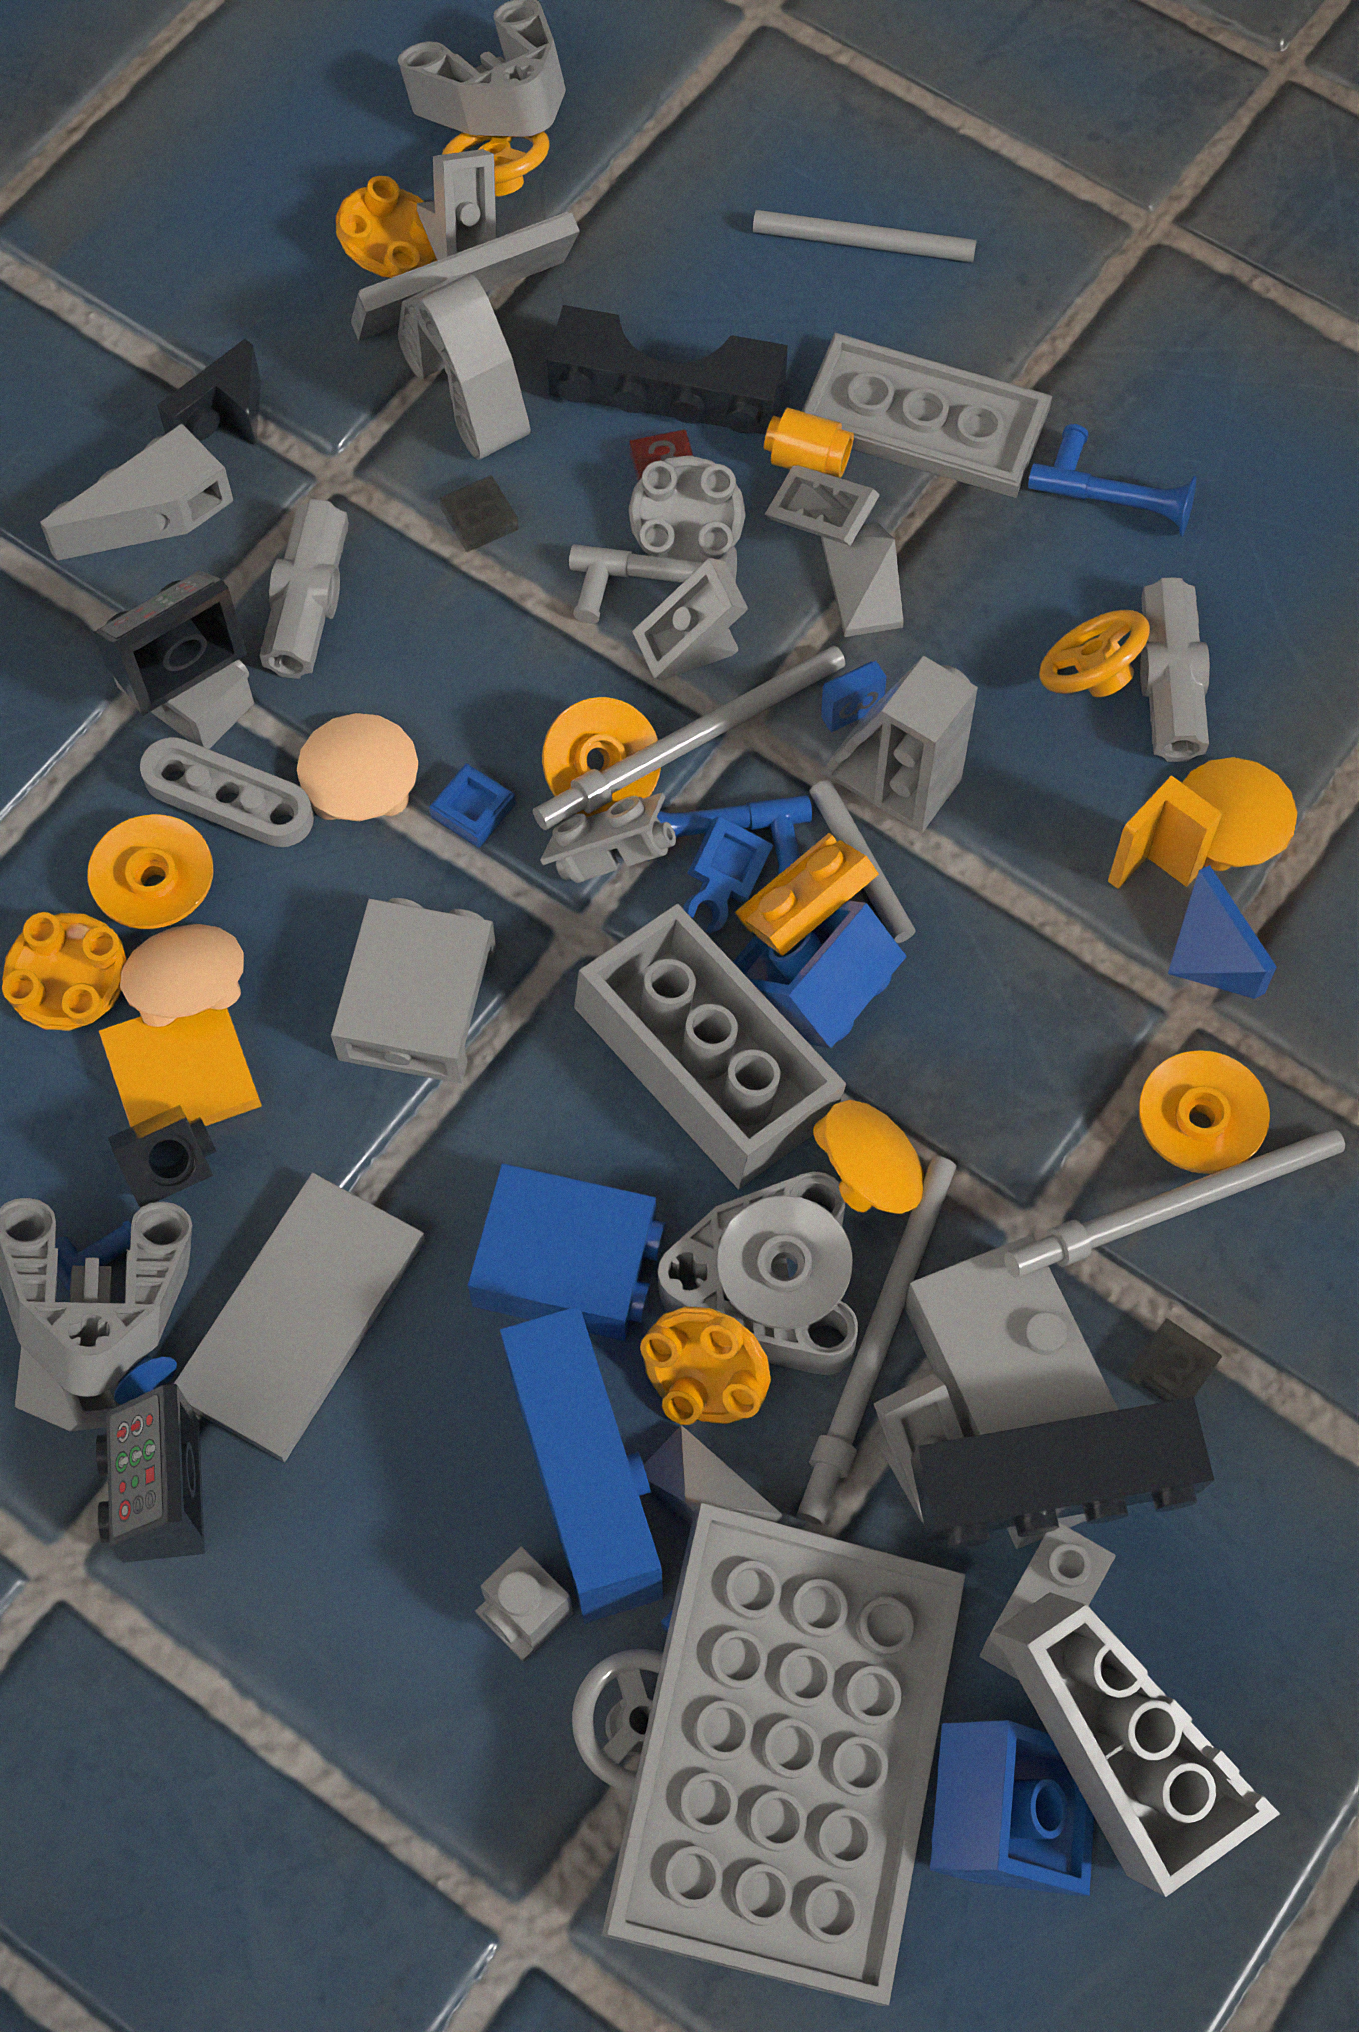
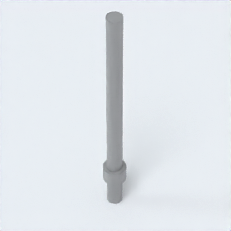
M831 646L601 772L592 769L571 781L570 789L533 808L535 820L543 830H547L582 810L586 813L595 811L611 802L614 792L845 666V658L838 647Z
M1332 1128L1081 1224L1077 1220L1065 1222L1048 1229L1045 1238L1006 1252L1004 1255L1005 1266L1014 1278L1053 1263L1065 1267L1088 1258L1092 1248L1340 1154L1345 1149L1344 1138L1337 1129Z
M934 1156L931 1159L923 1181L922 1199L910 1214L828 1433L818 1437L809 1463L814 1469L797 1511V1516L807 1522L817 1525L823 1523L839 1478H846L857 1452L852 1443L904 1308L910 1282L914 1281L956 1169L955 1163L944 1157Z

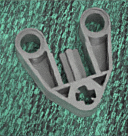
M511 0L495 10L493 17L504 59L500 56L496 58L489 51L484 52L480 55L482 65L474 68L461 56L453 54L443 44L430 41L412 45L399 55L398 64L413 113L419 117L469 135L525 137L541 133L554 123L566 91L554 39L542 6L537 0Z
M471 273L453 276L402 301L398 340L403 355L419 379H423L445 368L448 374L450 397L453 403L456 426L464 444L473 457L480 460L529 435L531 430L513 359L490 301L477 278Z
M813 1171L716 1206L666 1251L660 1260L658 1290L664 1309L667 1312H671L685 1306L712 1308L735 1318L755 1335L770 1364L820 1375H831L842 1371L849 1365L854 1356L858 1332L856 1315L846 1303L840 1301L828 1315L805 1327L796 1329L766 1327L745 1317L730 1301H724L728 1298L722 1289L717 1269L718 1248L728 1224L741 1210L761 1199L783 1195L820 1202L830 1209L831 1214L842 1226L845 1201L839 1191L840 1183L826 1173ZM786 1258L777 1259L771 1266L773 1273L780 1278H788ZM684 1274L694 1275L697 1289L683 1290L680 1276ZM820 1326H831L843 1335L844 1341L832 1348L820 1347L811 1340L809 1333Z
M31 1198L14 1199L5 1203L0 1208V1287L18 1341L65 1390L74 1395L84 1397L100 1395L115 1385L158 1345L189 1269L192 1222L188 1213L176 1204L155 1202L141 1207L134 1214L131 1223L130 1250H127L124 1303H111L112 1268L111 1266H99V1258H85V1266H72L70 1302H56L58 1248H55L56 1219L54 1212L47 1204Z

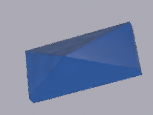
M1209 865L1199 870L1168 974L1255 999L1266 993L1277 967Z

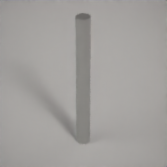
M762 210L755 211L753 221V233L971 263L974 260L976 240Z

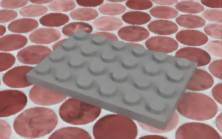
M701 1502L696 1506L602 1936L878 2006L889 2005L965 1574Z

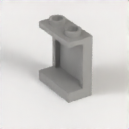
M392 898L388 902L369 899L331 1033L338 1060L462 1084L468 1061L465 1043L487 958H493L496 948L492 921L484 920L477 913L463 909H454L449 913L423 909L418 903L403 898Z

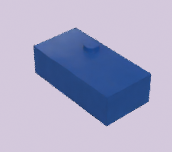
M580 1305L500 1329L508 1371L584 1624L662 1600V1568L639 1497L650 1493L647 1475L639 1452L626 1455Z

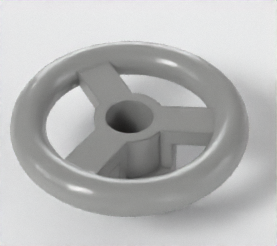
M629 1649L605 1658L584 1678L573 1705V1734L583 1760L601 1780L625 1792L633 1793L637 1771L623 1768L618 1764L626 1755H641L645 1734H638L631 1728L629 1717L632 1711H641L649 1720L653 1700L647 1698L640 1670L659 1673L663 1652L656 1650ZM617 1677L623 1699L615 1704L607 1715L605 1728L609 1741L601 1748L594 1731V1708L601 1691L611 1680Z

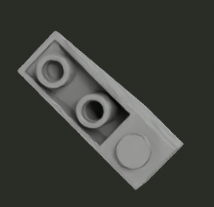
M180 424L165 436L153 439L143 451L120 467L104 473L97 483L71 501L58 505L40 524L50 551L58 561L188 534L234 500L225 467L183 424Z

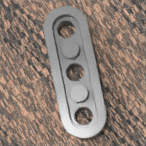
M181 738L161 739L149 746L141 758L140 771L146 788L153 797L162 802L275 847L295 845L302 841L311 831L314 816L309 797L300 786ZM180 771L184 773L178 780H166V777L172 772ZM225 794H238V797L232 802L223 803L219 801ZM281 815L293 817L286 824L277 825L273 823Z

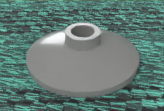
M782 1195L756 1201L741 1210L731 1220L720 1240L717 1253V1269L726 1297L741 1314L751 1321L766 1327L796 1329L821 1320L839 1304L845 1295L851 1279L852 1250L843 1227L829 1211L808 1199ZM779 1258H789L796 1264L797 1271L790 1278H780L773 1273L771 1269L772 1264Z

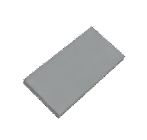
M568 212L562 213L359 290L351 319V324L358 341L399 326L402 301L453 276L466 273L473 274L486 293L564 263L580 232L573 214Z
M834 333L802 412L842 423V430L854 433L852 450L1016 498L1050 410L1052 396Z
M312 1172L174 1384L178 1385L194 1412L285 1463L424 1244V1233Z

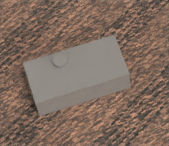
M678 903L579 970L574 1008L738 1190L813 1135L815 1124L827 1115L834 1104L841 1102L846 1086L842 1078Z
M1033 1234L910 1282L905 1310L935 1375L947 1388L964 1437L1118 1410L1049 1266L1017 1278L1011 1276L1005 1266V1253L1035 1242ZM1085 1514L1058 1518V1522L1068 1528L1086 1521ZM1016 1526L1007 1528L1016 1549L1041 1540L1046 1535V1533L1019 1537Z

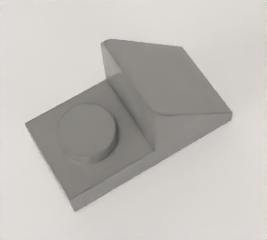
M480 149L433 156L434 201L417 203V212L437 260H441L496 239L494 154Z
M708 558L632 632L654 679L665 680L737 653L739 651L729 627L748 610V607L726 562Z
M934 1373L874 1403L883 1430L875 1434L876 1441L922 1522L923 1518L910 1459L917 1446L964 1438L947 1388Z

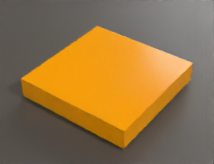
M208 1008L191 1016L177 1017L170 1024L161 1027L147 1025L140 1016L99 1030L130 1127L178 1105L181 1106L188 1122L201 1117L205 1126L262 1107L228 1008Z

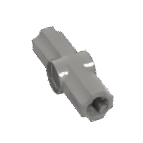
M310 499L307 504L297 506L284 559L277 558L272 569L269 586L271 612L259 656L262 666L276 672L280 677L300 679L302 675L313 672L325 619H332L337 609L340 591V572L338 566L349 523L347 512L337 509L329 501Z
M1161 578L1152 585L1144 586L1141 596L1142 614L1148 620L1150 626L1149 638L1141 651V692L1144 697H1149L1154 755L1162 756L1167 762H1188L1195 756L1206 754L1209 745L1205 695L1209 685V651L1207 643L1200 642L1199 615L1195 586L1188 585L1182 578Z

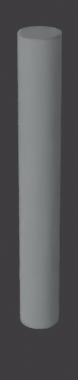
M831 780L818 782L810 789L809 793L836 841L841 840L866 855L879 873L863 889L882 923L896 943L908 940L915 934L916 930Z

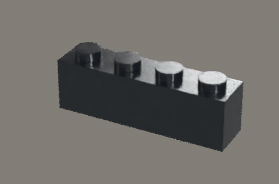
M1194 1397L917 1446L910 1459L927 1541L932 1542L946 1539L948 1549H961L984 1544L990 1541L988 1531L1016 1526L1019 1537L1051 1532L1060 1528L1058 1518L1085 1514L1087 1524L1110 1522L1128 1516L1127 1506L1153 1501L1156 1512L1185 1508L1196 1504V1493H1201L1214 1481Z

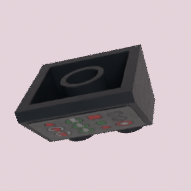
M200 570L183 580L169 583L161 589L158 595L130 611H123L114 615L103 627L93 632L105 665L142 716L247 655L229 588L222 579Z
M177 1384L162 1385L107 1411V1434L98 1435L96 1439L98 1471L100 1476H108V1501H102L98 1504L99 1535L102 1543H110V1548L123 1563L205 1554L200 1422Z

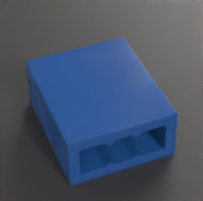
M502 1163L468 1282L472 1307L533 1320L580 1305L588 1333L626 1341L631 1321L642 1323L644 1320L651 1289L650 1283L641 1282L647 1259L658 1261L665 1237L666 1222L657 1221L656 1197Z

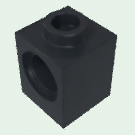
M180 1105L108 1137L112 1151L139 1208L162 1200L213 1176L205 1157L217 1151L201 1117L188 1122ZM175 1140L184 1146L181 1158L172 1166L158 1167L149 1162V1154L152 1148L161 1141Z

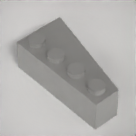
M1049 1592L992 1631L1123 1870L1131 1879L1167 1897L1280 1814L1263 1795L1256 1793L1238 1774L1240 1770L1221 1750L1213 1747L1190 1722L1192 1718L1174 1699L1167 1697L1147 1675L1148 1671L1086 1604Z

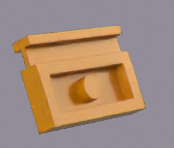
M828 833L734 913L749 932H754L760 940L783 956L878 876L879 873L866 855L841 840L837 842L834 836Z

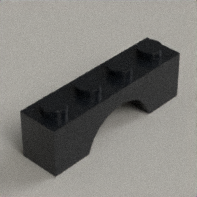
M563 305L547 357L549 395L562 397L575 403L590 402L618 407L629 413L645 412L672 417L684 423L699 422L731 428L739 433L749 434L754 432L766 435L772 417L778 414L786 383L788 345L731 335L719 349L702 359L684 363L663 362L644 355L628 341L622 330L619 315Z

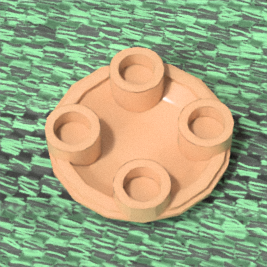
M354 713L333 718L313 731L300 750L297 774L300 786L308 795L313 811L317 816L326 820L363 821L383 815H397L406 808L409 802L408 794L415 785L419 762L413 741L399 725L379 715Z
M202 924L172 927L151 936L132 951L122 968L120 988L128 1004L140 1012L144 1023L149 1026H165L177 1017L191 1016L208 1008L225 1009L233 1005L241 995L238 980L243 973L244 952L236 938L219 927Z

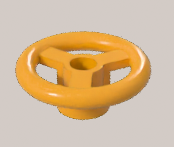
M545 131L532 136L518 137L533 143L532 148L525 153L511 148L510 143L513 137L517 136L469 135L463 132L446 145L442 155L464 152L479 143L491 140L482 145L478 150L484 149L494 154L495 196H504L520 189L524 184L523 175L542 163L549 151V138Z
M1117 610L1096 616L1075 627L1057 641L1044 657L1039 671L1042 685L1049 691L1060 694L1088 689L1093 697H1105L1117 692L1134 675V670L1130 663L1138 656L1147 643L1150 633L1148 620L1137 611ZM1131 630L1128 639L1120 647L1118 641ZM1074 665L1079 672L1072 675L1057 674L1058 669Z

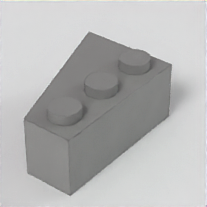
M923 656L861 718L820 773L918 832L923 833L962 780L978 687L971 684L968 678L958 669L948 665L941 666Z

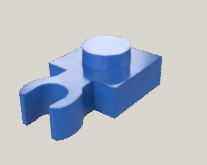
M722 816L712 819L687 872L688 875L703 883L699 892L687 899L683 905V910L693 918L697 906L700 903L706 904L710 907L713 915L706 932L710 934L721 929L728 917V898L731 897L739 902L749 898L773 844Z

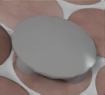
M690 455L667 458L664 461H655L649 464L643 471L642 478L634 487L629 505L631 530L643 551L649 556L685 561L705 562L708 558L720 559L725 556L730 547H734L740 539L746 516L743 496L736 484L735 475L731 469L725 465L715 464L713 461Z

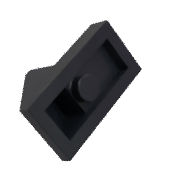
M246 338L157 405L165 435L180 424H183L198 441H201L212 435L218 425L226 420L250 443L256 444L261 378L253 345Z

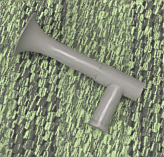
M573 544L569 556L570 570L586 572L579 602L574 608L573 615L577 620L588 624H594L599 621V610L609 575L625 578L634 576L683 583L704 562L632 554V551ZM730 547L728 553L718 560L726 562L736 582L737 552L735 547Z

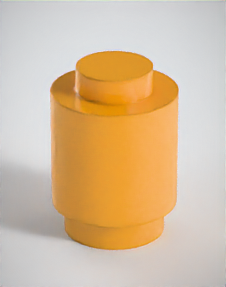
M787 408L782 418L772 417L764 440V450L772 452L771 464L789 470H791L792 466L799 465L841 478L850 457L854 433L842 430V423Z

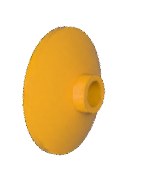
M596 697L579 701L561 712L550 726L545 737L542 765L547 784L553 795L557 796L571 788L572 780L592 770L587 764V755L590 750L596 749L603 755L604 764L601 770H599L601 772L657 742V735L646 717L626 702L608 697ZM661 767L612 794V801L595 811L586 813L582 810L576 814H584L586 817L607 811L616 802L630 796L642 797L643 799L650 797L658 782Z
M158 814L138 816L116 825L98 842L89 860L88 885L98 907L112 920L138 929L161 928L184 919L202 903L212 883L213 859L203 836L185 821L172 816ZM160 875L165 877L157 885L144 886L147 879L152 876Z
M1199 1050L1172 1056L1153 1070L1147 1078L1140 1095L1139 1120L1148 1142L1165 1160L1190 1172L1214 1174L1248 1161L1253 1157L1267 1135L1270 1122V1108L1264 1088L1247 1067L1227 1055ZM1193 1113L1205 1114L1210 1119L1211 1126L1200 1128L1191 1123L1189 1116Z

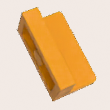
M1171 775L1124 826L1108 882L1119 889L1148 858L1187 887L1198 875L1199 870L1203 868L1222 812Z

